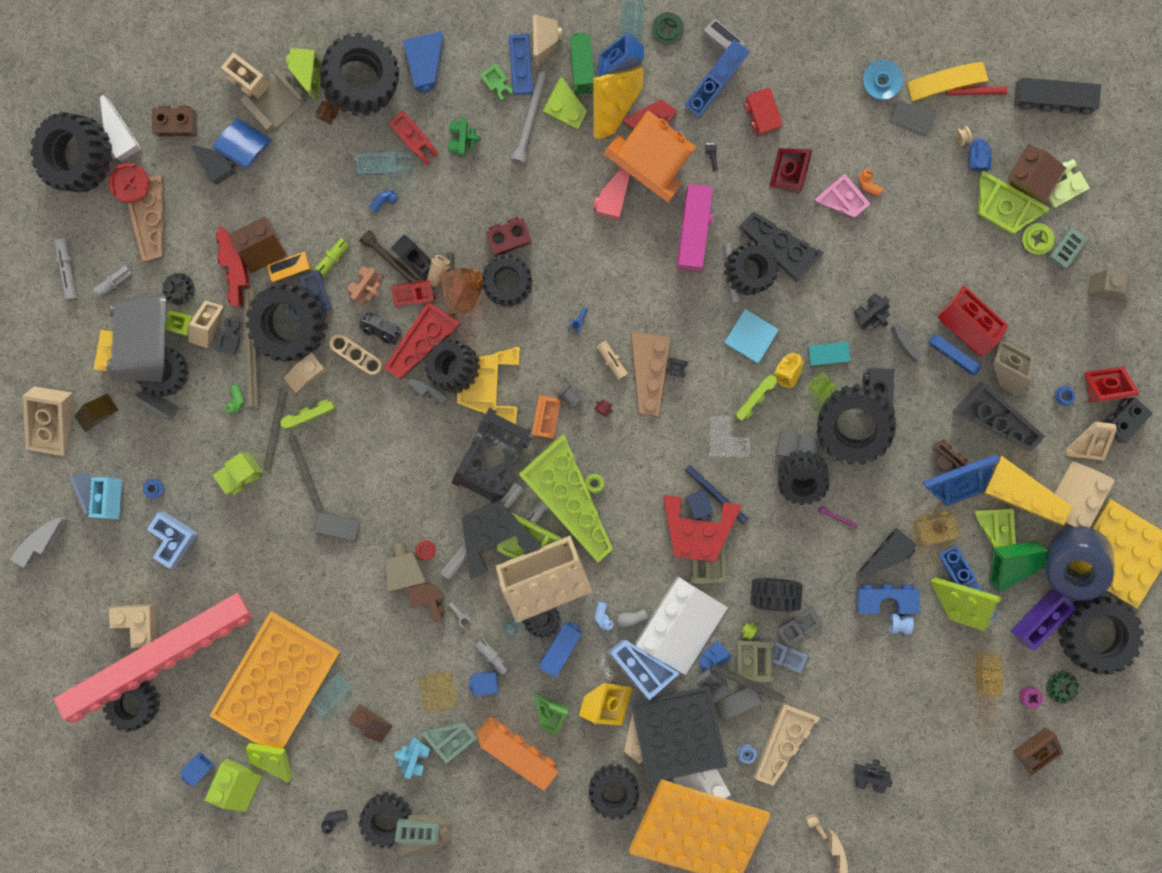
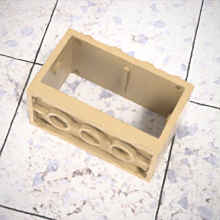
M571 536L496 566L502 592L517 623L592 592L585 569Z

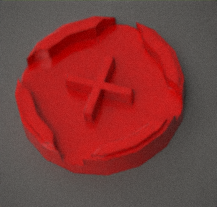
M123 163L114 168L115 170L110 174L108 183L111 193L124 203L141 201L150 189L148 173L134 163Z

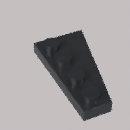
M755 212L739 226L753 242L762 243V247L767 245L769 247L768 251L775 253L773 257L778 259L777 264L796 282L824 254L819 249L816 250L809 246L810 244L795 238L790 232L776 227V224Z

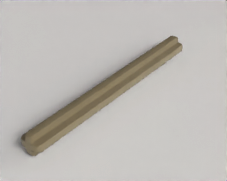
M253 289L243 290L247 406L259 407L257 350L253 346L254 340H249L247 334L250 333V330L245 325V322L249 321V317H246V312L252 308L249 304L255 299V291Z

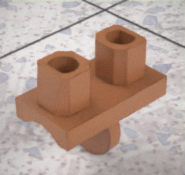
M361 267L358 272V276L362 278L359 285L354 282L350 283L347 291L351 294L350 297L364 305L367 299H372L374 294L378 297L381 296L377 290L381 286L379 282L383 276L371 267L370 269Z

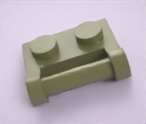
M725 543L715 563L705 561V577H700L699 561L691 560L692 577H690V584L726 583Z
M738 640V681L774 682V675H772V648H774V641ZM759 648H764V675H759Z

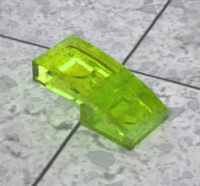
M821 372L808 383V386L822 404H824L827 397L830 398L831 394L838 390L824 372Z

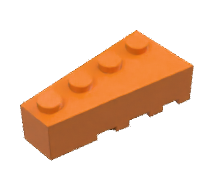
M492 716L488 718L476 734L482 749L543 791L546 790L559 773L556 767L557 763L549 756L545 758L541 755L539 749L533 745H528L521 736L514 734Z

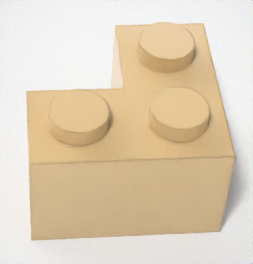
M156 604L109 608L110 629L130 628L131 648L144 647L157 639Z

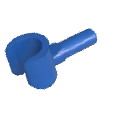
M586 307L583 308L577 319L573 320L568 326V331L572 326L577 328L575 335L582 328V319L588 311Z

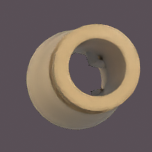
M435 255V258H432L427 279L432 286H438V283L450 268V261L441 255Z

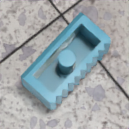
M92 477V486L90 487L91 498L89 499L91 502L89 503L90 510L88 511L90 513L88 515L89 518L119 519L122 479Z

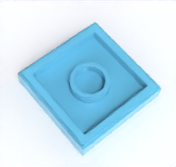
M744 309L724 344L758 364L779 329Z

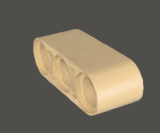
M335 335L331 338V349L366 373L379 375L383 371V363L380 359L347 337ZM343 339L345 346L338 350L336 342ZM360 350L362 356L359 360L355 361L352 354L354 351ZM372 361H377L378 369L371 372L369 364Z

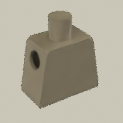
M404 542L393 544L394 556L385 560L387 590L392 591L427 582L415 551L406 553Z

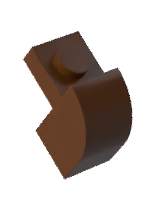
M422 583L406 589L412 608L428 603L433 622L443 619L442 614H445L442 602L438 603V600L445 596L438 586L432 583Z

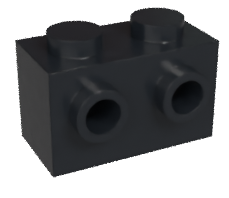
M1136 397L1121 400L1117 405V411L1110 413L1104 419L1105 423L1116 425L1117 430L1114 439L1118 443H1127L1153 414Z

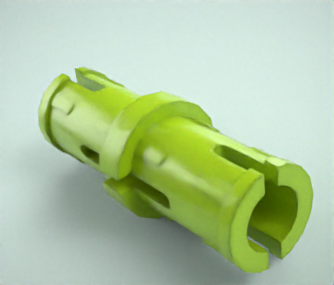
M340 237L330 251L327 250V255L315 268L325 276L331 267L340 261L339 258L350 245Z

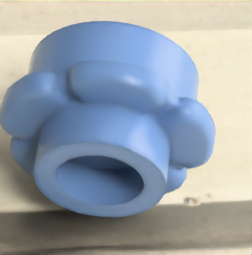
M745 744L737 751L738 759L743 764H751L757 757V751L751 745Z

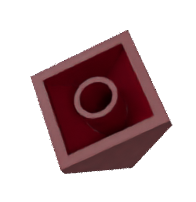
M779 148L769 187L799 194L803 190L813 150Z

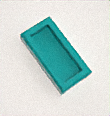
M848 342L808 346L810 366L850 362Z

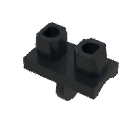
M874 293L867 300L868 304L872 307L868 312L862 306L854 311V316L863 331L870 325L874 328L879 325L882 327L888 325L886 318L890 314L886 310L890 308L888 304L890 300L886 296L882 299Z
M874 759L872 764L866 763L865 766L859 764L854 766L856 788L865 789L867 782L873 784V790L877 793L883 794L887 787L891 788L893 782L890 779V772L886 771V767L880 766V760Z

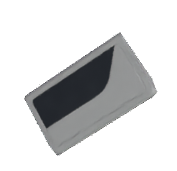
M716 19L703 31V35L723 52L726 51L734 39L742 46L745 45L741 39Z

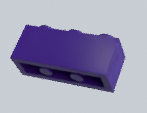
M1051 589L1010 632L1022 645L1035 651L1076 607L1068 598Z

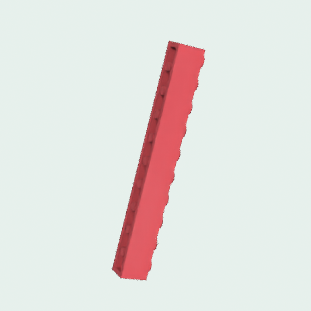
M238 593L232 595L55 697L54 700L63 720L70 723L81 721L86 714L100 710L105 703L119 699L122 696L121 694L138 688L140 683L145 680L155 678L160 671L174 667L179 660L193 656L198 649L206 648L217 638L229 635L231 630L236 627L246 625L253 616L244 599Z

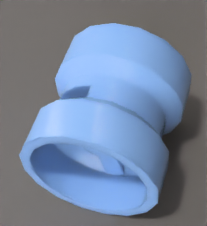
M890 614V620H893V625H889L890 633L897 634L900 631L907 635L912 634L914 624L912 615L905 614L900 617L898 614Z

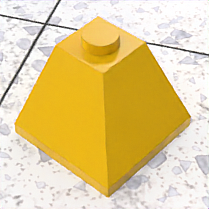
M608 683L601 684L584 696L579 716L595 724L622 726L633 687Z

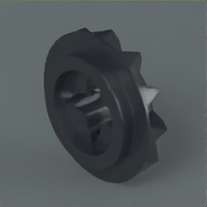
M174 273L167 276L165 282L162 283V293L166 295V300L173 304H185L194 295V283L189 276L183 273ZM173 283L177 285L182 284V287L180 289L182 290L183 295L179 292L173 293L175 290Z

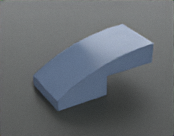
M774 641L772 662L802 674L809 655Z

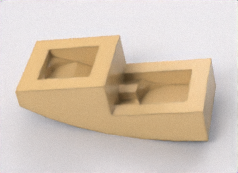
M829 830V851L831 855H837V872L848 873L847 860L841 842L834 831Z

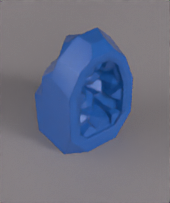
M977 138L972 142L969 149L968 170L989 171L992 162L991 148L985 140Z
M717 640L701 654L699 659L700 668L703 672L709 668L712 670L718 669L732 656Z

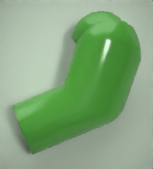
M239 384L229 387L233 397L230 403L225 406V410L229 414L239 412L244 403V397Z

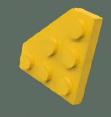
M635 66L593 78L595 138L601 139L614 135L643 88L644 67Z

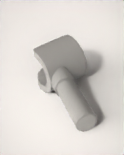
M452 602L448 605L459 618V625L462 628H465V625L461 623L462 619L466 618L471 623L470 617L462 614Z

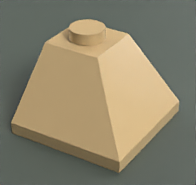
M533 15L535 66H539L558 47V40H562V27L558 28L557 20Z

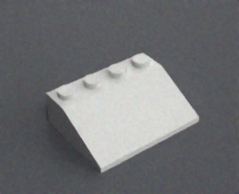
M677 576L635 644L646 653L686 675L728 607Z

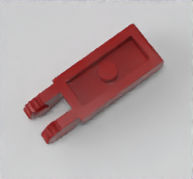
M404 111L400 112L388 123L412 152L417 154L426 165L430 163L429 159L420 151L425 145L435 157L439 155L437 150L430 144V140Z

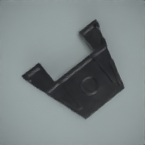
M499 500L462 516L471 579L488 571L480 552L514 536L517 537L525 554L542 547L541 542Z

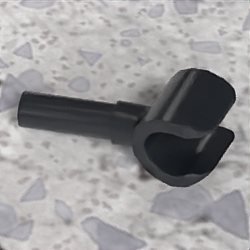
M706 143L705 154H711L713 171L718 170L716 161L717 146L715 143Z

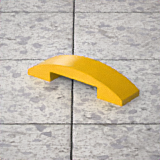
M977 62L949 68L907 82V87L913 102L968 85L973 86L988 82L984 63Z

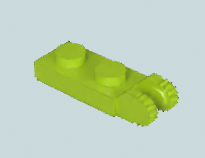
M768 375V377L766 376L734 415L737 420H747L754 412L752 410L753 406L756 403L759 405L764 400L766 390L774 388L777 383V377Z
M328 399L317 403L316 408L310 410L308 407L298 411L299 415L297 416L287 415L283 417L280 423L283 428H294L332 412L337 407L335 402H328Z

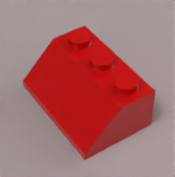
M965 285L937 316L943 325L948 326L959 339L963 340L980 357H983L999 343L1008 327L1007 323Z

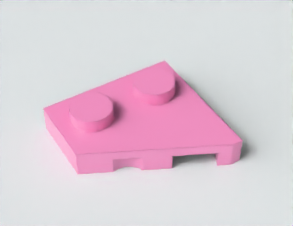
M845 174L815 199L820 204L854 218L870 205L869 201Z

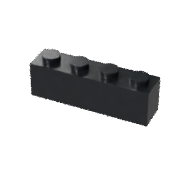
M1020 78L1016 82L1014 106H1020L1021 110L1040 108L1042 112H1050L1052 109L1060 110L1059 112L1063 114L1079 111L1080 115H1091L1100 107L1101 84Z

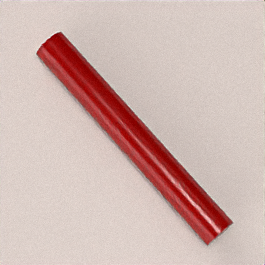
M1007 86L961 87L946 91L947 95H1006L1008 88Z

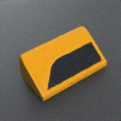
M305 252L267 265L271 281L274 284L312 271Z

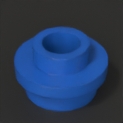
M1068 386L1059 387L1054 395L1055 401L1061 406L1071 405L1075 400L1074 390ZM1063 392L1068 396L1066 400L1061 397Z
M149 479L143 485L144 494L151 499L160 497L164 490L162 482L158 479ZM151 485H154L156 488L154 492L150 491Z

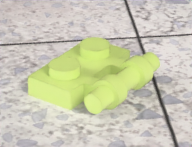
M1074 159L1062 163L1066 167L1063 174L1066 179L1056 185L1048 198L1053 209L1090 189L1080 171L1074 175L1072 174L1071 169L1077 166Z

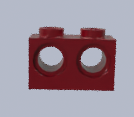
M512 218L507 221L508 224L500 226V224L489 227L486 235L495 257L532 244L523 218ZM515 228L523 230V234L520 237L512 235ZM502 235L505 239L503 243L496 244L494 243V237Z

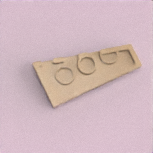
M782 703L753 777L756 780L774 786L787 767L788 761L799 750L798 747L804 738L808 737L811 728L815 723L817 724L820 717Z

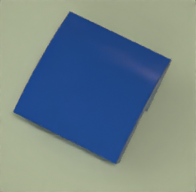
M237 118L220 135L212 148L247 169L257 161L258 155L269 146L271 139Z

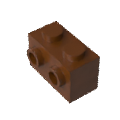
M180 105L178 108L159 106V109H152V133L157 137L197 136V112L190 106Z

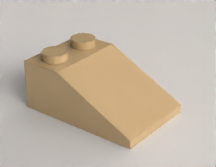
M34 386L23 395L26 450L65 456L73 415V393Z

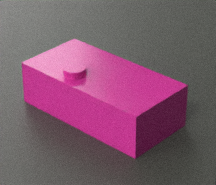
M688 184L685 192L676 270L700 273L703 268L708 225H712L713 213H710L713 187Z

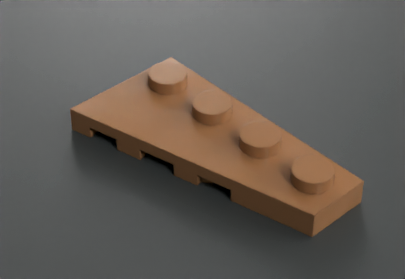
M162 175L149 178L150 189L141 201L127 203L141 259L144 263L164 258V176Z
M631 332L638 411L640 414L659 416L670 337Z

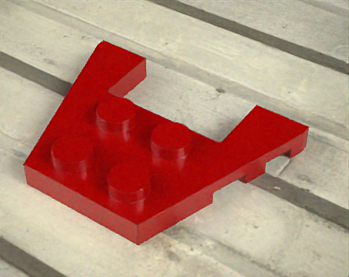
M664 495V504L675 557L715 563L741 510V505L723 503L721 523L679 518L682 497Z

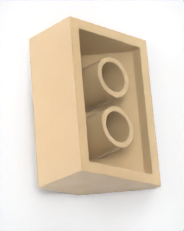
M1071 461L1054 493L1072 506L1064 525L1070 528H1090L1115 480L1097 470Z

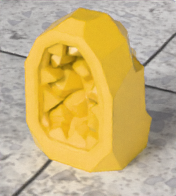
M795 353L788 354L783 357L777 366L774 376L777 377V383L782 387L790 389L797 383L804 364L801 355Z

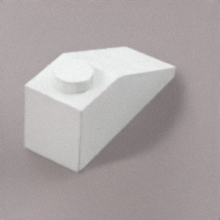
M103 95L100 97L103 128L110 138L108 142L112 144L111 156H113V159L117 158L123 162L142 148L111 101Z

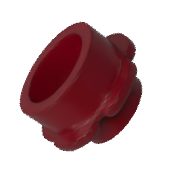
M607 401L595 402L594 410L603 416L608 417L613 412L610 409L612 405Z

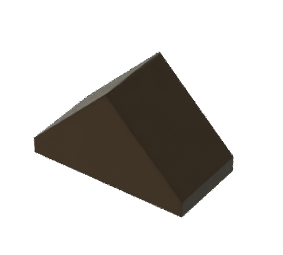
M105 394L83 404L75 414V418L83 430L87 432L119 409L110 396Z

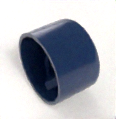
M1072 527L1061 531L1051 540L1047 552L1046 576L1050 585L1057 593L1071 600L1087 601L1101 596L1109 589L1114 579V550L1110 541L1103 534L1087 527ZM1073 561H1086L1092 565L1090 571L1079 577H1072L1067 573V565Z

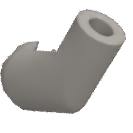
M643 609L636 613H622L618 616V625L626 627L648 618L647 612Z

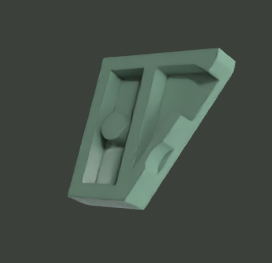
M465 721L426 730L422 733L446 764L477 739V735Z

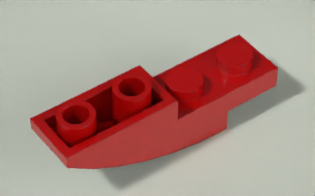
M219 226L218 232H216V242L219 244L220 251L217 252V262L220 264V267L229 269L226 272V281L230 285V291L227 292L228 303H231L232 307L243 308L242 288L250 287L247 266L238 254L228 230Z

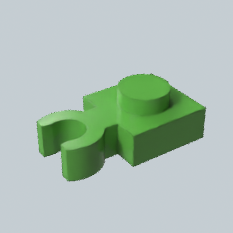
M496 63L480 74L481 79L491 92L498 91V98L502 102L505 101L502 92L508 91L510 95H513L512 89L504 85L508 80Z

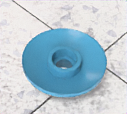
M877 60L871 63L863 75V85L866 92L879 100L894 97L900 91L903 84V75L900 68L889 60ZM879 78L884 79V80H885V84H883V85L879 84V83H878V79H879Z

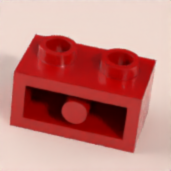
M769 87L747 95L744 108L747 114L750 113L752 119L750 126L753 133L756 132L757 137L780 130L783 123L771 88Z

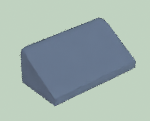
M85 472L69 477L83 513L90 514L88 512L90 510L89 503L91 502L89 500L91 498L90 487L92 486L90 473Z

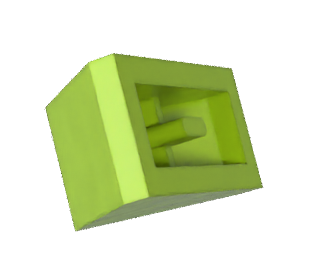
M169 310L165 330L188 336L189 323L193 316Z

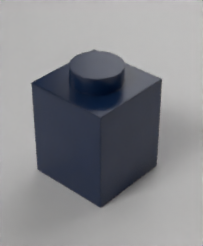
M705 489L685 496L693 519L698 518L702 521L710 518L709 514L713 513V509Z

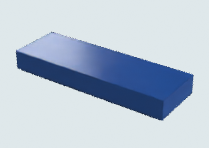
M529 34L509 35L513 95L533 94Z

